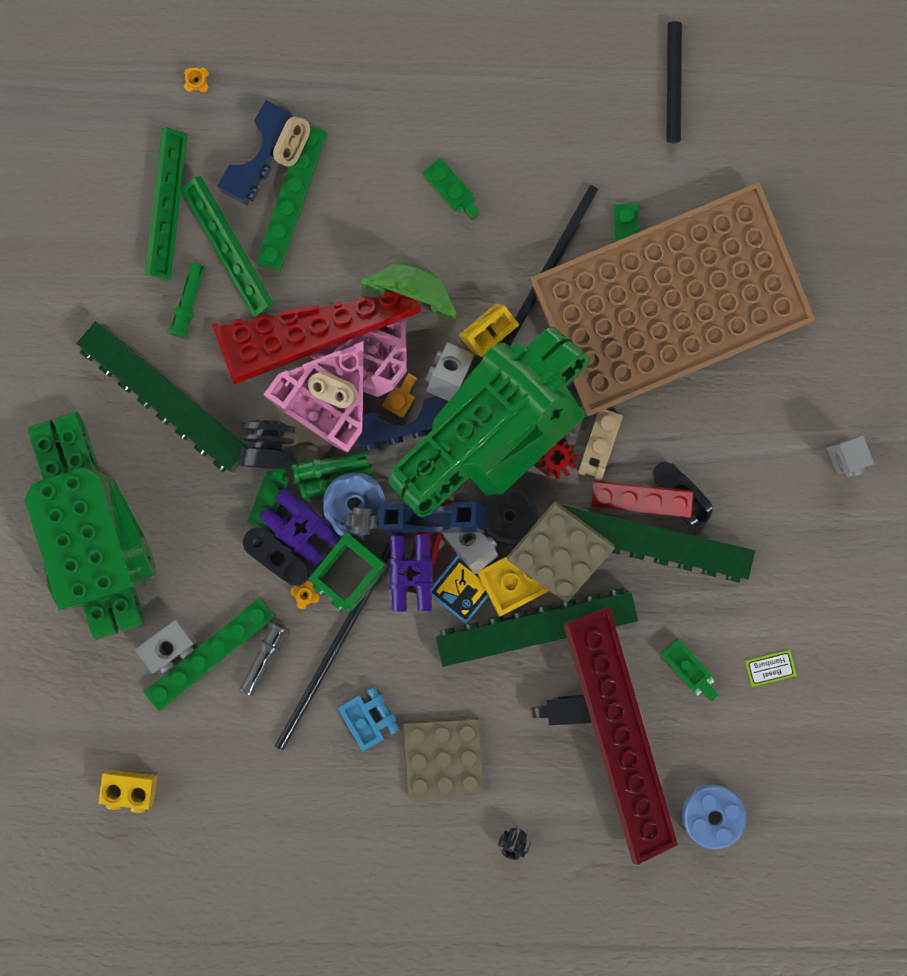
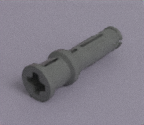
M270 621V628L265 638L259 642L260 650L239 688L240 691L247 695H254L273 655L279 653V646L285 634L290 632L287 627L275 621Z

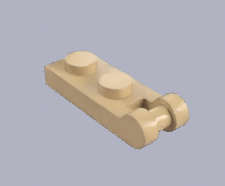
M606 409L597 413L577 472L578 474L584 476L589 474L598 481L602 480L623 415ZM590 458L599 460L597 467L589 464Z

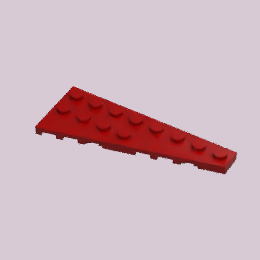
M387 292L377 298L359 297L357 298L358 301L342 304L341 301H337L332 306L321 308L318 305L286 310L276 316H266L263 314L258 315L257 319L242 321L241 319H235L234 323L225 325L215 323L212 324L231 379L235 385L421 313L420 305L413 298L396 292Z

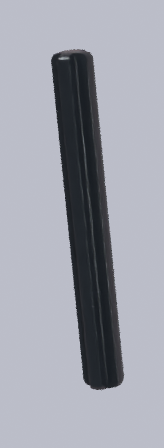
M672 21L667 25L666 141L667 143L676 144L681 141L682 23Z

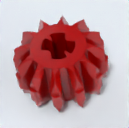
M563 439L561 445H558L557 442L544 457L537 461H544V464L538 468L539 471H543L546 467L549 469L545 475L547 478L555 471V479H560V470L567 477L570 473L566 466L571 469L576 468V465L569 461L578 459V455L569 454V452L575 449V446L572 445L566 449L567 439ZM555 452H559L558 456H563V460L559 461L558 465L554 464L555 461L551 462L550 457Z

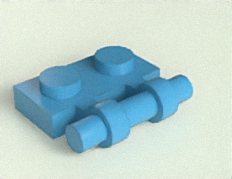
M375 686L367 690L371 698L370 701L365 703L361 695H358L338 707L362 752L384 740L381 729L387 727L391 735L400 730L395 722L397 720L395 715L389 712L384 703L385 698L383 694H379ZM376 707L382 718L378 722H375L369 711Z

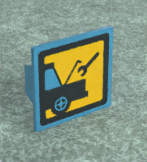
M459 555L456 556L435 582L434 588H431L432 597L465 624L488 598V594L478 574H474Z

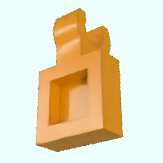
M408 373L401 388L395 386L389 392L382 407L404 419L416 398L410 392L418 378Z

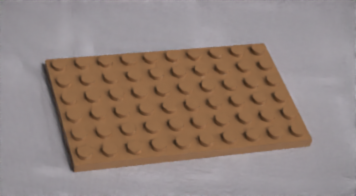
M760 182L529 278L549 327L557 328L589 356V363L586 369L572 381L586 417L815 321Z

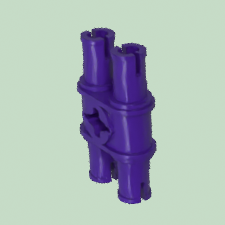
M283 488L276 495L275 499L291 512L288 520H283L268 506L261 512L258 518L274 531L275 538L281 539L292 549L293 553L299 552L316 566L323 559L324 554L309 542V537L316 534L330 547H333L341 536L325 523L326 519H324L323 515L320 516L307 505V501H300L286 488ZM303 521H305V523L303 524L305 530L303 532L298 530L295 533L294 531L296 530V527L294 526V524L296 522L301 524Z
M415 535V558L413 560L405 558V536H390V559L387 561V564H389V584H387V587L391 589L392 612L407 611L406 589L409 586L416 588L417 611H432L431 588H434L435 582H433L434 560L433 557H430V535ZM409 566H412L414 571L421 572V574L414 576L413 580H409V576L401 574L409 570Z

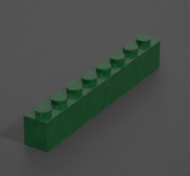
M95 321L76 343L82 348L80 353L91 362L95 359L100 363L99 369L108 377L114 375L120 380L118 385L128 393L131 391L139 396L136 400L145 408L149 409L150 406L158 412L155 416L166 425L169 422L177 428L174 432L185 441L188 438L196 444L193 448L204 457L209 454L215 459L213 464L222 472L226 470L229 472L235 471L239 466L240 449L248 448L247 445L102 324Z
M561 505L612 542L615 546V549L611 552L613 554L620 555L622 550L630 552V558L644 561V557L648 556L654 558L653 563L668 566L669 562L678 563V569L692 572L693 567L702 569L701 574L716 577L717 573L726 575L725 580L740 583L741 578L749 580L755 550Z
M624 588L610 590V595L601 597L600 593L585 596L586 601L576 603V599H571L567 603L561 602V607L553 609L551 605L538 607L536 613L528 614L527 610L512 613L513 618L503 620V616L488 619L489 624L479 626V622L465 624V629L455 631L454 627L440 630V635L436 636V642L442 667L565 639L567 636L564 623L604 607L611 609L615 626L637 622L638 617L632 592L625 591Z

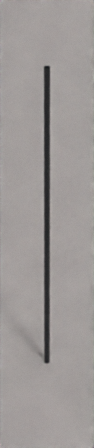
M589 185L541 273L556 266L598 191L595 186ZM533 287L515 317L519 326L503 338L501 343H507L509 346L513 343L537 300ZM393 534V536H404V535H405V534ZM390 541L380 557L386 563L390 559ZM379 579L356 608L349 612L277 740L276 748L284 750Z

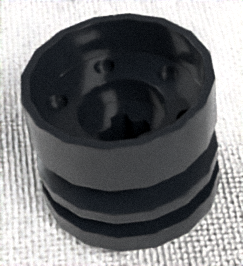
M258 419L242 422V429L253 431V435H241V439L252 442V447L240 449L239 466L292 470L293 453L282 450V445L294 444V439L283 438V434H295V426L273 420Z

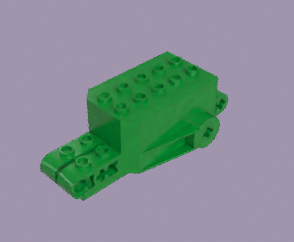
M549 327L544 330L526 348L518 342L512 347L507 343L494 345L486 352L481 363L473 370L433 421L432 431L391 468L393 472L389 477V485L419 517L431 514L468 478L485 495L503 494L585 417V414L567 389V386L586 369L589 363V356L555 327Z
M78 411L54 418V422L50 419L29 426L30 441L43 480L32 483L24 501L42 555L48 589L58 610L82 606L90 632L95 640L118 634L119 629L124 632L144 625L145 618L136 588L146 586V578L156 575L154 558L147 540L115 479L100 472L87 428L83 423L81 415Z

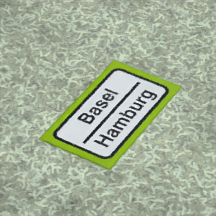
M791 650L745 661L751 687L797 676Z

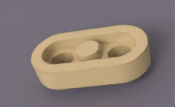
M291 117L285 123L273 152L277 163L284 166H292L298 161L310 134V125L305 119Z
M318 372L312 375L308 381V388L313 396L339 408H347L357 400V390L352 383L328 372ZM318 382L321 384L322 389H319ZM339 392L344 395V399L340 398Z

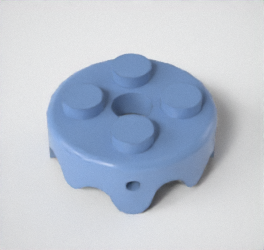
M353 472L341 475L333 480L326 489L323 499L324 515L335 531L341 536H344L346 532L365 535L351 533L352 527L346 526L347 514H353L354 509L347 502L353 497H357L362 501L358 508L372 509V516H378L377 525H379L380 504H386L385 494L381 485L366 474Z
M701 784L694 789L691 796L683 803L682 825L688 835L700 846L708 849H722L734 844L741 837L746 826V810L741 799L729 788L723 785ZM713 811L721 813V820L717 824H711L708 821V816Z

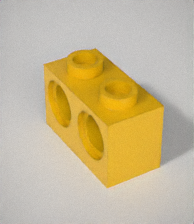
M494 304L458 336L472 353L482 357L490 348L498 344L518 327L519 324L505 305Z
M107 770L102 773L98 804L106 805L107 809L112 810L128 807L131 808L130 811L144 813L154 805L157 775ZM111 785H116L120 788V796H114L111 793ZM136 788H141L145 791V799H139L135 795Z

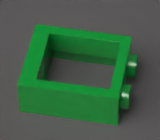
M346 532L309 580L314 583L312 587L322 596L327 594L333 599L331 604L339 611L343 612L345 609L352 612L386 571L389 564L353 534ZM349 547L373 568L350 597L345 600L324 582L322 578L344 550Z

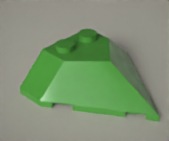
M401 263V265L393 264L363 278L361 281V286L364 289L381 295L390 290L431 305V312L453 321L456 319V311L444 285L438 279V276L433 273L424 272L411 265Z

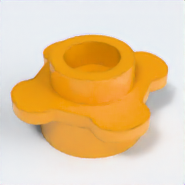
M187 68L185 70L186 83L184 88L187 92L200 90L204 93L208 90L207 77L209 72L206 68Z
M310 580L299 587L294 586L291 589V595L296 598L299 609H305L308 604L317 603L320 599L319 594L312 587L314 583ZM304 592H306V593L308 594L307 597H304V596H303V593H304Z

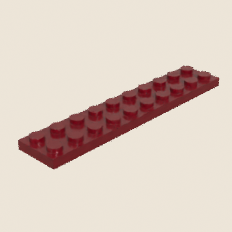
M604 607L563 625L633 864L639 865L677 846L678 842L612 612L609 607Z

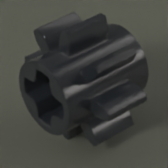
M511 828L509 832L504 830L498 842V846L503 847V856L511 860H518L520 856L525 857L531 842L526 841L527 834L523 830L518 828Z

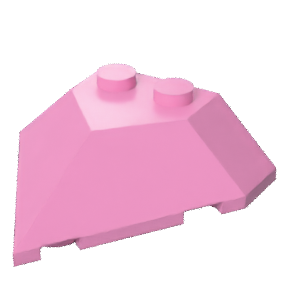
M406 318L310 356L313 360L364 341L363 392L379 397L394 389L407 372Z
M364 341L345 350H339L303 364L296 369L278 374L264 393V396L285 414L320 438L348 453L362 433ZM318 372H328L352 383L357 390V400L347 408H339L313 396L309 391L308 381L312 375ZM318 382L319 389H322L321 384ZM339 392L340 398L344 399V395Z

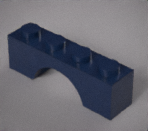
M265 100L254 120L256 127L262 135L261 149L258 155L248 163L242 165L229 164L217 185L221 192L246 206L249 201H254L259 192V183L262 179L265 180L271 171L270 164L274 159V148L285 123L293 117L290 112Z
M438 396L424 399L418 417L402 426H394L384 422L375 412L363 415L362 433L357 439L358 447L360 449L365 448L367 452L379 449V444L389 442V445H395L404 442L403 437L412 435L413 439L427 436V431L433 428L434 419L449 401Z
M476 501L452 502L446 506H438L431 514L425 517H419L407 504H380L379 530L388 534L485 532L486 507Z

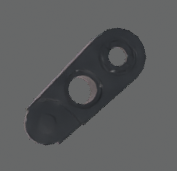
M661 462L657 464L652 472L653 481L657 487L675 489L678 485H681L686 490L694 491L693 507L697 506L700 512L697 516H694V514H692V517L680 516L683 521L693 526L706 523L711 517L713 510L709 499L673 463Z
M256 527L246 532L243 538V547L251 557L291 586H300L308 581L310 576L309 569L307 568L308 565L279 538H275L271 531ZM255 538L262 539L260 547H256L253 544ZM280 551L284 554L285 558L284 562L278 566L274 563L273 557Z
M583 695L558 696L547 700V705L531 707L532 718H548L549 726L592 723Z

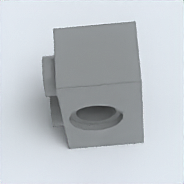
M447 343L443 352L440 350L437 352L433 363L436 367L431 366L426 377L429 385L426 392L449 401L463 384L475 354Z
M863 435L826 447L837 475L845 474L846 477L857 476L867 472V466L874 464Z
M481 532L442 533L447 543L474 574L498 557L494 548L497 544L489 534L484 536ZM470 539H476L473 544L466 545Z
M179 618L136 648L135 651L152 674L158 671L163 674L174 666L172 661L180 656L183 659L194 651L192 646L197 643V640L181 618ZM165 641L172 643L174 648L172 654H166L163 651V643Z

